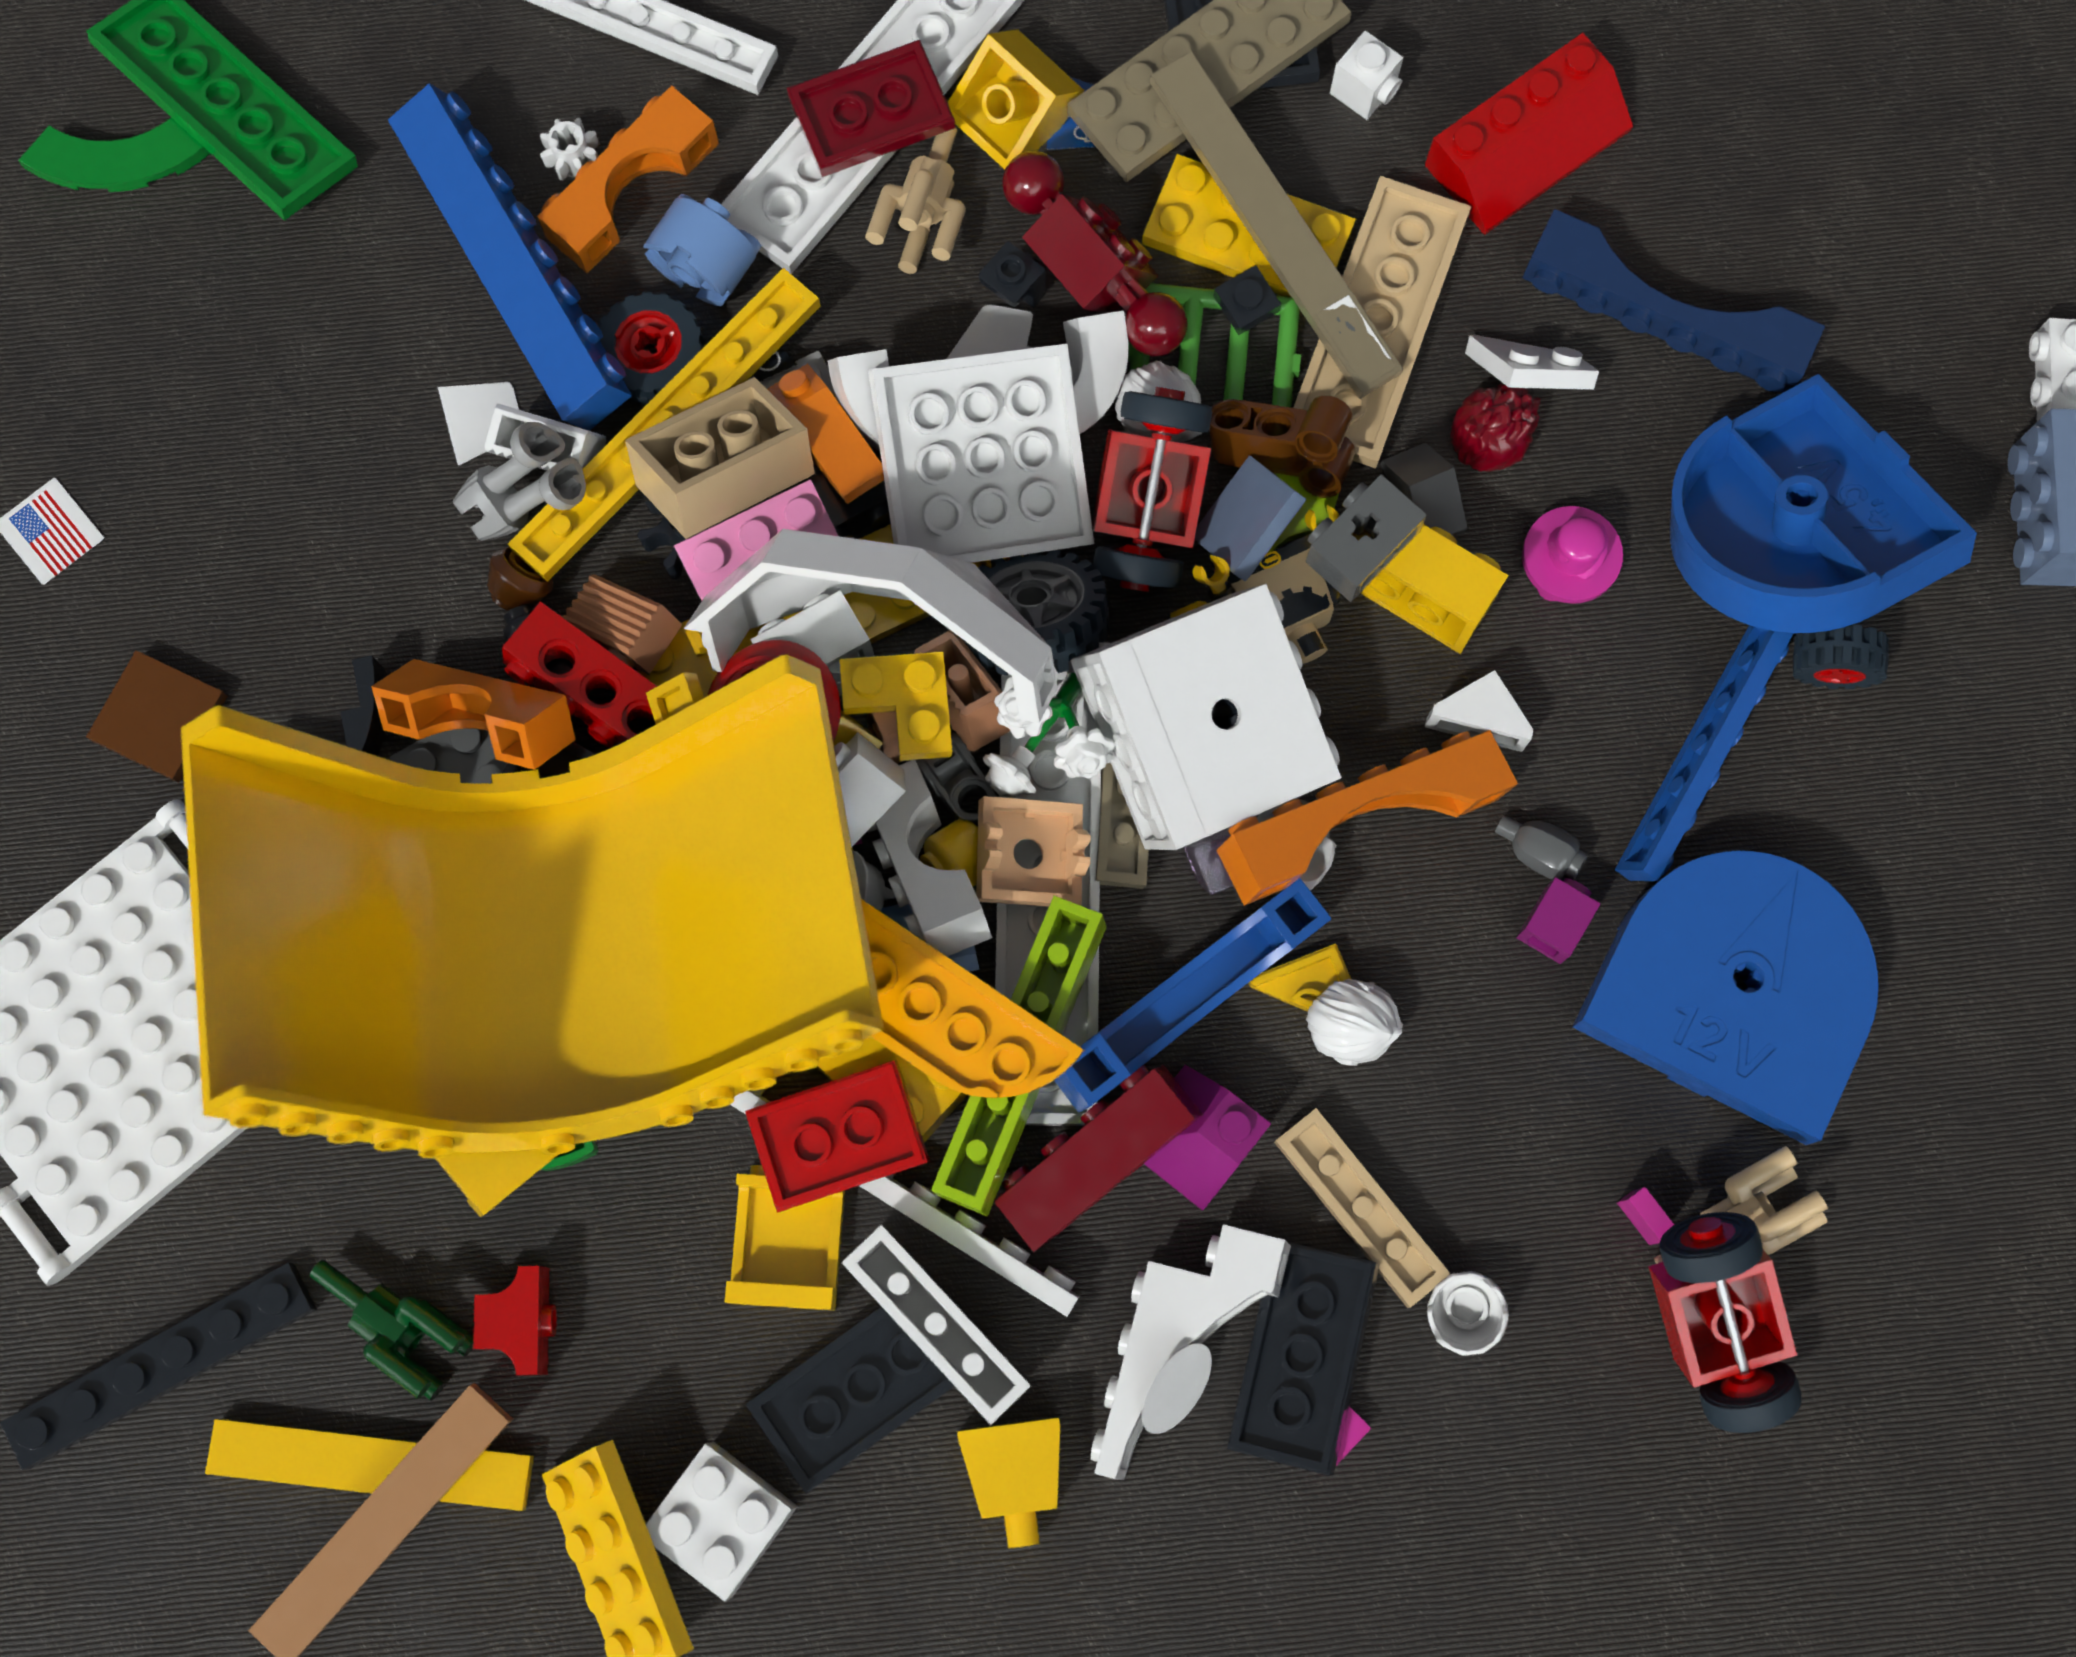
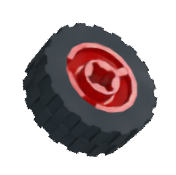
M642 292L643 295L625 297L624 301L619 304L616 302L610 307V312L606 316L603 315L599 322L600 330L603 334V338L600 340L606 352L613 355L625 370L626 376L623 378V381L632 394L627 401L633 403V401L640 403L641 406H646L705 347L700 326H698L692 311L688 312L684 303L679 300L675 301L670 298V295L663 293L655 295L652 292ZM649 344H656L657 352L651 354L650 351L643 350L644 347Z

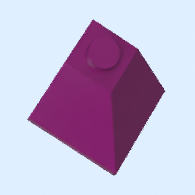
M1184 1065L1174 1079L1203 1113V1116L1162 1148L1144 1165L1203 1211L1271 1123L1231 1091L1189 1066Z

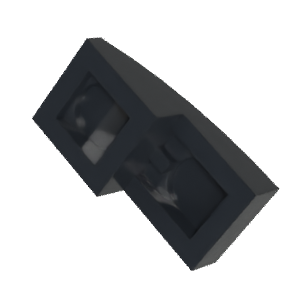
M370 655L352 659L360 707L340 712L347 747L378 756L385 731L381 724L371 686L385 678L386 673L383 666Z

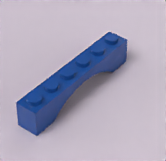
M1297 879L1083 1043L1080 1047L1085 1051L1079 1059L1054 1081L1078 1113L1084 1111L1332 918L1302 879Z

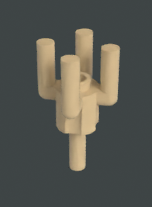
M956 126L955 129L935 136L928 157L924 155L912 161L903 186L887 184L882 188L865 235L870 243L875 245L883 244L895 209L900 210L899 225L903 229L910 231L898 266L901 271L907 274L916 273L931 225L937 224L941 220L932 255L942 261L950 259L966 211L962 201L949 198L954 186L952 178L955 171L947 163L957 134Z
M1784 1146L1729 1177L1725 1182L1727 1198L1703 1211L1700 1215L1714 1212H1734L1750 1217L1758 1227L1763 1250L1770 1255L1826 1224L1828 1220L1823 1211L1827 1210L1828 1207L1818 1191L1815 1190L1782 1210L1775 1211L1766 1196L1798 1178L1793 1166L1797 1165V1161L1789 1148ZM1661 1254L1653 1258L1656 1264L1663 1262Z

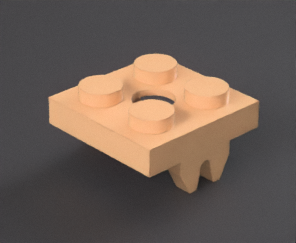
M983 796L978 800L976 896L979 902L1049 907L1053 896H1057L1081 906L1082 877L1085 876L1090 865V857L1085 856L1084 851L1091 841V835L1083 829V804ZM1024 839L1037 843L1042 852L1039 865L1032 869L1021 867L1014 858L1015 845Z

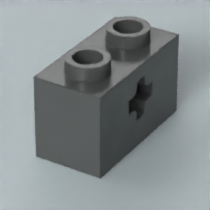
M1382 474L1369 487L1363 482L1360 483L1343 502L1342 506L1346 510L1334 522L1328 517L1324 519L1307 540L1311 546L1306 563L1349 602H1352L1418 535L1427 517L1424 511ZM1365 530L1371 534V537L1365 535L1359 541L1353 536L1354 533L1360 535Z

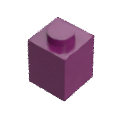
M1555 877L1543 890L1516 938L1561 964L1572 955L1600 903L1590 898L1591 891L1581 883L1568 878L1561 881Z

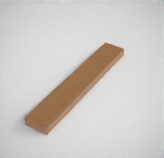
M476 1383L469 1385L248 1631L275 1657H299L509 1425L513 1418Z

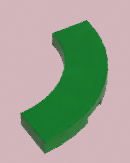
M170 118L146 133L113 141L80 139L48 126L18 161L27 171L56 185L75 190L83 187L108 189L109 192H121L149 187L148 182L163 178L174 172L179 175L201 162L211 153L173 118Z

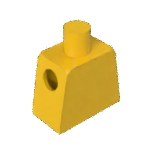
M1059 1417L958 1431V1441L981 1517L1004 1516L1008 1548L1040 1544L1036 1511L1055 1509L1058 1502Z

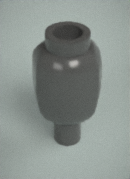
M1504 815L1495 830V833L1513 842V851L1521 862L1549 879H1554L1555 877L1562 879L1566 876L1569 879L1575 880L1589 855L1580 850V842L1574 835L1541 820H1532L1521 824Z

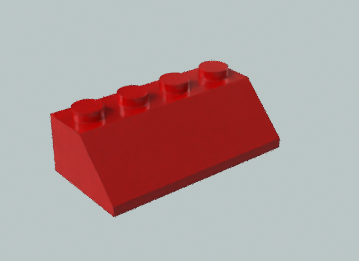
M1581 33L1435 136L1425 163L1426 168L1455 201L1471 206L1468 217L1486 235L1631 131L1633 124L1614 67L1586 35Z

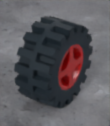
M1856 624L1824 632L1796 633L1793 651V677L1800 679V682L1803 684L1812 683V686L1819 688L1828 686V689H1838V687L1855 689L1857 686L1867 688L1871 687V684H1881L1882 680L1885 681L1887 679L1889 637H1886V633L1883 631L1877 632L1876 628H1862V625Z

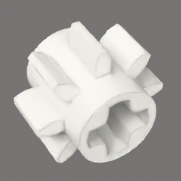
M576 118L574 122H561L559 119H556L555 125L550 129L549 133H541L540 135L542 143L547 149L540 154L546 168L555 166L558 177L562 181L567 176L576 177L577 172L585 163L594 161L598 157L597 152L594 150L600 145L596 132L588 131L585 133L580 118Z

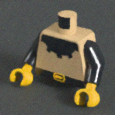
M1327 505L1329 519L1334 522L1339 517V513L1333 507ZM1310 509L1305 515V523L1309 529L1314 531L1317 527L1314 511ZM1309 534L1267 553L1246 581L1233 574L1229 569L1228 563L1218 556L1210 555V559L1215 565V572L1211 578H1207L1202 566H1194L1193 577L1197 582L1210 587L1208 596L1211 602L1235 592L1267 584L1269 591L1274 593L1281 603L1284 613L1281 623L1288 641H1292L1298 648L1302 664L1319 658L1327 651V647L1317 629L1324 627L1330 622L1334 607L1340 601L1341 593L1306 563L1311 546L1307 541L1310 536Z

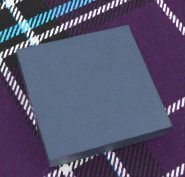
M1249 455L1197 526L1194 539L1212 555L1223 558L1228 563L1230 571L1246 581L1305 503L1306 498Z

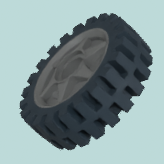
M1060 550L1048 551L1046 556L1038 552L1022 557V555L1012 556L1008 561H1005L1003 558L992 559L991 568L983 564L978 567L1051 647L1054 667L1058 674L1069 670L1068 661L1098 649L1099 643L1105 642L1107 630H1109V606L1105 582L1099 570H1093V565L1088 560L1084 559L1079 562L1078 555L1070 552L1062 558ZM963 640L975 657L980 659V663L984 668L990 670L996 666L998 674L1005 676L1009 674Z

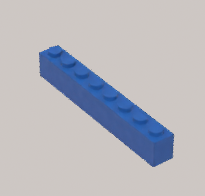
M429 83L392 115L388 121L561 419L590 431L632 396L623 381V378L626 376L625 370L613 355L606 352L600 340L603 338L602 331L588 315L583 313L577 302L581 299L578 291L568 279L561 276L555 264L558 262V258L555 252L545 241L537 236L533 229L536 225L533 215L522 203L516 200L511 192L514 184L508 174L500 166L496 165L489 155L493 151L489 141L480 131L473 128L468 117L471 115V111L467 104L456 93L451 91L447 94Z

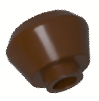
M510 547L495 551L490 558L487 587L491 592L492 600L499 607L507 611L524 604H530L532 607L552 592V578L548 582L545 581L514 553Z

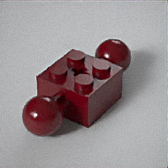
M1027 151L1014 157L1007 165L1003 174L1002 186L1005 197L1016 210L1024 214H1042L1022 236L1025 242L1083 309L1104 314L1126 311L1125 321L1128 340L1139 352L1149 356H1162L1174 351L1185 338L1188 326L1187 315L1180 302L1171 295L1162 292L1148 293L1145 290L1159 276L1148 264L1152 260V256L1146 248L1134 238H1131L1129 241L1118 229L1122 224L1121 220L1105 204L1100 203L1099 206H1096L1086 197H1082L1079 200L1064 195V175L1062 169L1050 155L1040 151Z

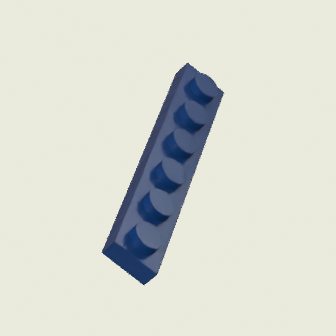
M1751 625L1748 626L1615 868V871L1629 881L1658 882L1660 877L1669 870L1674 860L1673 853L1684 833L1695 823L1697 809L1707 791L1718 781L1721 765L1730 749L1742 737L1743 725L1753 707L1763 698L1766 692V683L1776 665L1786 656L1789 650L1788 643L1794 633L1776 632Z

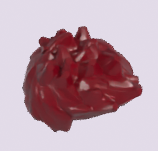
M1504 384L1485 389L1478 388L1464 399L1452 423L1450 438H1452V446L1458 454L1459 461L1464 465H1470L1472 469H1476L1479 472L1502 470L1522 461L1529 445L1533 441L1532 433L1538 425V409L1541 399L1539 397L1532 399V396L1528 394L1527 388H1511Z

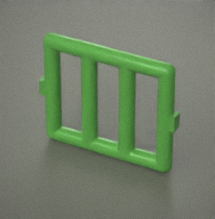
M1151 283L1145 289L1148 293L1162 292L1169 294L1184 306L1188 326L1185 338L1180 344L1178 369L1189 375L1191 381L1196 386L1203 308L1222 310L1213 296L1214 289ZM1276 295L1282 305L1280 312L1275 314L1280 315L1272 405L1291 408L1293 380L1299 376L1301 354H1296L1300 309L1292 297ZM1232 324L1230 327L1223 400H1243L1250 329L1238 335ZM1128 340L1127 361H1130L1129 371L1149 364L1150 356L1139 352Z

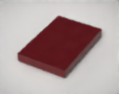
M920 39L786 88L788 98L821 177L955 129V119Z

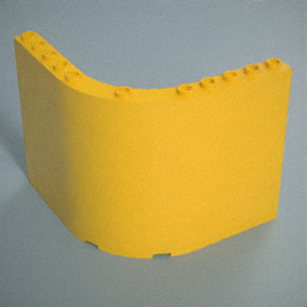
M781 655L631 739L596 755L570 762V772L546 778H540L538 770L492 774L491 783H461L459 773L431 771L400 764L223 706L213 707L181 727L203 1116L227 1119L231 1126L238 1128H250L260 1125L279 1128L281 1134L287 1136L312 1133L327 1136L328 1141L332 1143L343 1144L355 1141L372 1143L374 1148L380 1151H393L402 1148L418 1150L419 1156L423 1158L443 1157L452 1152H504L540 1148L544 1154H562L573 1150L577 1143L615 1137L658 1125L671 1127L687 1124L694 1119V1113L706 1108L713 1109L728 1106L734 1102V1096L748 1090H760L771 1087L776 1083L777 1077L790 1071H804L814 1068L819 1064L820 1058L833 1052H847L857 1049L863 1044L862 1039L884 1030L821 671L819 668L789 655Z

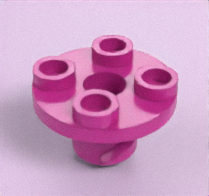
M1565 506L1543 514L1532 525L1523 543L1522 561L1529 580L1537 588L1539 595L1545 600L1570 604L1584 603L1601 596L1617 579L1623 563V548L1617 531L1603 516L1587 508Z

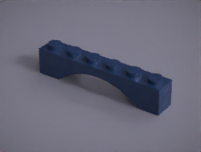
M1556 209L1553 210L1522 278L1532 282L1533 286L1541 292L1547 294L1557 293L1571 299L1587 312L1603 313L1621 321L1624 327L1633 332L1649 333L1665 340L1668 346L1674 350L1697 354L1710 360L1716 368L1726 372H1738L1756 380L1760 387L1773 392H1785L1797 385L1807 369L1825 328L1820 323L1780 306L1753 312H1722L1701 309L1674 300L1650 287L1631 272L1610 248L1598 227Z

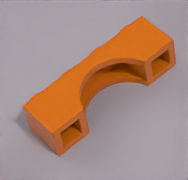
M672 85L661 96L653 97L645 105L642 115L628 128L619 130L612 137L609 147L594 161L585 163L577 172L575 180L562 193L554 194L545 202L537 218L546 238L582 270L588 273L620 242L613 222V210L616 199L622 189L633 179L653 171H671L687 176L719 145L713 120Z
M417 659L411 660L371 686L383 730L421 740L437 733L455 729L489 731L496 760L534 770L576 740L566 696L563 694Z

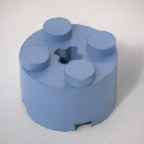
M680 194L648 237L643 248L648 249L645 253L647 259L671 282L680 288L685 283L700 288L695 297L711 305L723 306L755 260L762 246L754 236L744 230L737 229L727 221L731 215L717 201L706 198L701 204L685 194Z

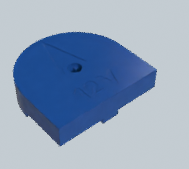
M1819 374L1733 420H1730L1726 415L1713 423L1692 442L1684 453L1677 467L1672 487L1670 544L1676 565L1683 578L1705 602L1726 616L1747 625L1776 632H1824L1844 628L1872 617L1970 563L1977 532L1909 465L1910 455L1885 430L1877 433Z
M1729 851L1703 856L1687 862L1648 889L1625 914L1572 1028L1666 1074L1667 1079L1703 1097L1709 1096L1805 1145L1821 1141L1868 1038L1876 1013L1879 989L1878 971L1874 951L1866 930L1853 908L1831 884L1813 871L1786 858L1754 851ZM1738 973L1744 978L1743 982L1747 985L1746 990L1742 991L1737 987V981L1733 979V975Z

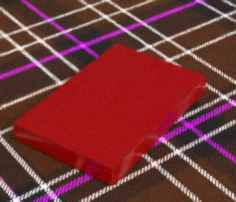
M897 1060L745 1111L777 1213L930 1162Z

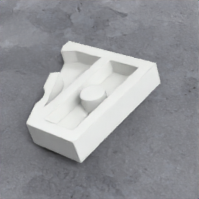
M1469 335L1465 352L1470 358L1511 388L1594 390L1599 373L1596 368L1582 359L1583 354L1567 347L1548 349L1478 335Z

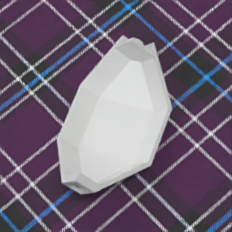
M782 529L709 592L684 627L686 630L702 632V643L707 649L712 670L722 672L727 661L733 656L749 629L801 611L810 600L823 594L831 596L841 590L843 595L857 592L913 601L1012 676L1019 720L1040 723L1057 689L1051 647L975 564L919 547Z

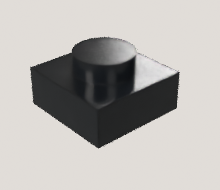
M1256 265L1214 289L1213 296L1238 335L1279 313L1282 304Z

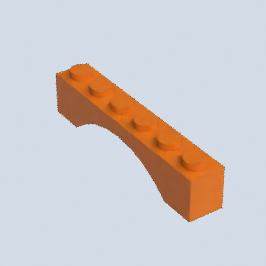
M1468 731L1462 732L1441 744L1442 750L1430 754L1427 748H1422L1400 760V767L1388 771L1385 764L1377 766L1359 776L1358 780L1360 783L1347 788L1343 782L1332 784L1319 791L1315 795L1317 800L1303 805L1300 799H1295L1275 809L1272 812L1273 818L1259 823L1257 817L1254 816L1232 826L1228 830L1230 837L1217 849V853L1243 905L1245 906L1289 887L1306 872L1315 850L1328 832L1356 815L1383 808L1411 807L1434 810L1457 818L1499 800L1514 788L1518 782L1491 731H1486L1474 737H1471Z

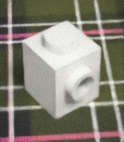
M1365 30L1336 64L1330 94L1368 120L1381 103L1386 105L1394 97L1401 86L1402 79L1398 76L1403 57Z

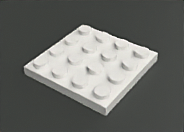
M1068 344L868 370L894 544L927 549L969 563L1094 544Z

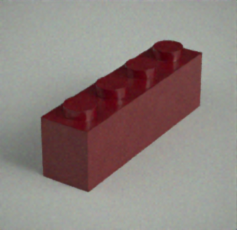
M1145 1065L1140 1067L1120 1084L1125 1091L1122 1096L1111 1105L1105 1098L1099 1101L1080 1117L1085 1124L1081 1130L1071 1138L1066 1132L1061 1133L1041 1150V1153L1046 1158L1033 1170H1030L1026 1164L1001 1183L1006 1192L994 1202L1033 1252L1045 1246L1203 1116V1113L1164 1065L1154 1068L1152 1071H1149Z

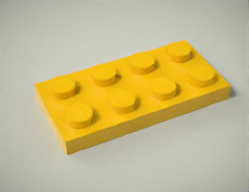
M1177 154L1143 233L1142 244L1233 278L1256 265L1274 293L1291 297L1205 165ZM1287 194L1337 269L1356 219Z
M613 1440L598 1445L543 1473L542 1477L546 1485L548 1503L556 1511L566 1537L567 1553L571 1560L575 1562L585 1587L586 1603L590 1611L596 1616L605 1640L607 1657H680L694 1650Z

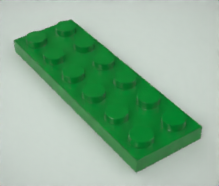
M131 0L86 30L90 43L284 221L358 167L355 154L184 0Z

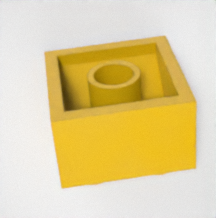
M1016 29L989 33L949 99L948 105L955 119V124L1005 170L1009 162L1017 155L1027 151H1037L1063 126L1068 118V103L1081 95L1085 90Z

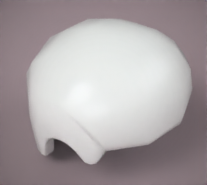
M1466 1271L1450 1274L1435 1286L1427 1305L1428 1321L1438 1343L1462 1356L1485 1353L1500 1342L1508 1326V1305L1501 1289L1491 1278L1477 1272Z

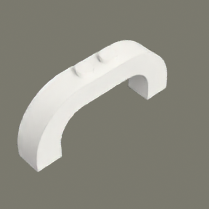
M1124 310L1080 317L1063 322L1066 343L1068 344L1080 434L1093 426L1105 414L1122 385L1128 360V335ZM886 349L841 356L828 360L830 379L836 400L865 441L880 451L868 370L889 367Z

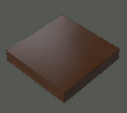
M135 650L86 738L179 783L184 775L181 727L213 707L223 706L228 696L217 688Z

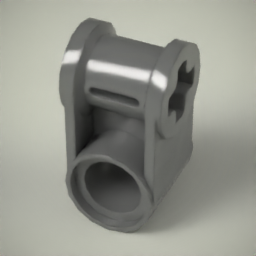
M953 732L951 733L952 757L918 759L916 763L926 785L936 797L940 798L955 820L971 821L978 827V813L969 814L961 809L962 802L972 795L982 797H996L990 783L986 782L984 774L979 769L978 764L966 745Z

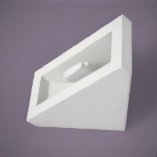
M1495 670L1436 703L1427 716L1425 723L1426 728L1453 735L1468 731L1471 737L1490 730L1498 746L1520 752L1531 741L1533 735V728Z

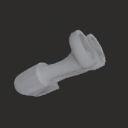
M527 422L517 427L512 433L510 440L511 451L514 456L499 467L487 465L477 469L465 481L453 499V504L461 515L473 507H479L483 512L482 520L470 527L479 540L506 536L521 529L528 521L529 511L543 502H546L555 509L569 510L582 501L586 491V483L582 467L575 458L561 460L548 469L541 478L518 492L513 486L532 470L545 465L564 451L565 442L558 433L539 422Z

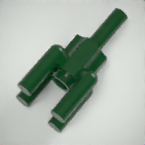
M324 1259L319 1261L310 1272L312 1279L354 1310L347 1326L368 1342L363 1350L364 1357L417 1399L425 1396L432 1401L444 1387V1383L408 1356L419 1345L425 1334L451 1354L457 1351L463 1357H466L474 1347V1336L428 1301L417 1300L413 1296L401 1298L384 1284H379L368 1294Z

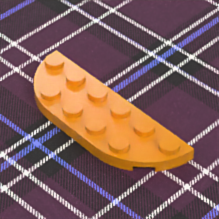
M861 898L884 1028L883 1031L871 1035V1037L932 1079L950 1089L971 1096L985 1098L1018 1096L1037 1090L1056 1080L1085 1051Z

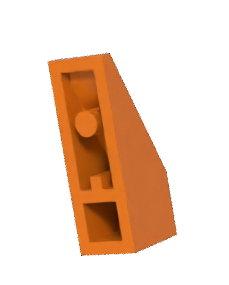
M808 363L798 370L785 374L779 382L767 389L807 428L813 462L847 504L884 481L882 463L827 385Z

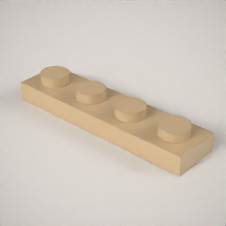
M1317 1108L1274 1142L1368 1260L1380 1265L1378 1272L1407 1308H1411L1433 1290L1437 1284L1450 1275V1272Z

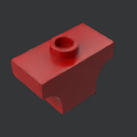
M518 1266L516 1277L508 1288L495 1294L475 1295L473 1349H497L504 1352L512 1360L516 1375H548L549 1337L555 1336L557 1330L556 1305L549 1304L550 1268L543 1266Z

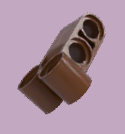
M1330 395L1314 398L1308 410L1237 399L1219 401L1212 406V418L1209 427L1212 454L1219 463L1239 468L1250 455L1273 473L1299 477L1301 486L1310 494L1320 498H1331L1341 491L1355 457V446L1349 438L1345 437L1352 422L1353 414L1351 408L1344 401Z

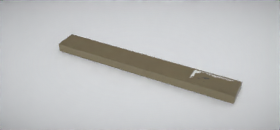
M1192 51L1151 74L1149 81L1151 86L1358 398L1365 397L1398 377L1403 371L1402 366Z

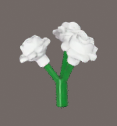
M1075 672L1067 674L1056 696L1052 697L1040 723L1019 720L1012 678L1007 679L1004 691L995 697V704L999 708L997 722L1009 728L1017 739L1024 738L1026 734L1031 736L1025 746L1019 745L1011 756H999L990 753L983 757L984 763L990 767L985 780L987 783H990V786L998 794L1005 795L1006 798H1016L1020 793L1025 795L1035 794L1037 789L1030 782V774L1027 767L1035 758L1034 750L1058 718H1065L1069 731L1067 732L1068 740L1057 744L1055 747L1057 756L1054 758L1053 763L1056 768L1065 770L1070 778H1091L1097 776L1102 768L1112 761L1111 751L1115 748L1113 739L1104 737L1098 728L1092 729L1087 733L1083 726H1079L1072 707L1082 689Z

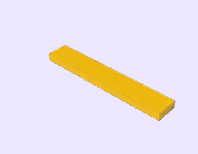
M215 1419L205 1474L373 1493L418 1442ZM485 1450L440 1502L524 1511L527 1506L534 1455Z

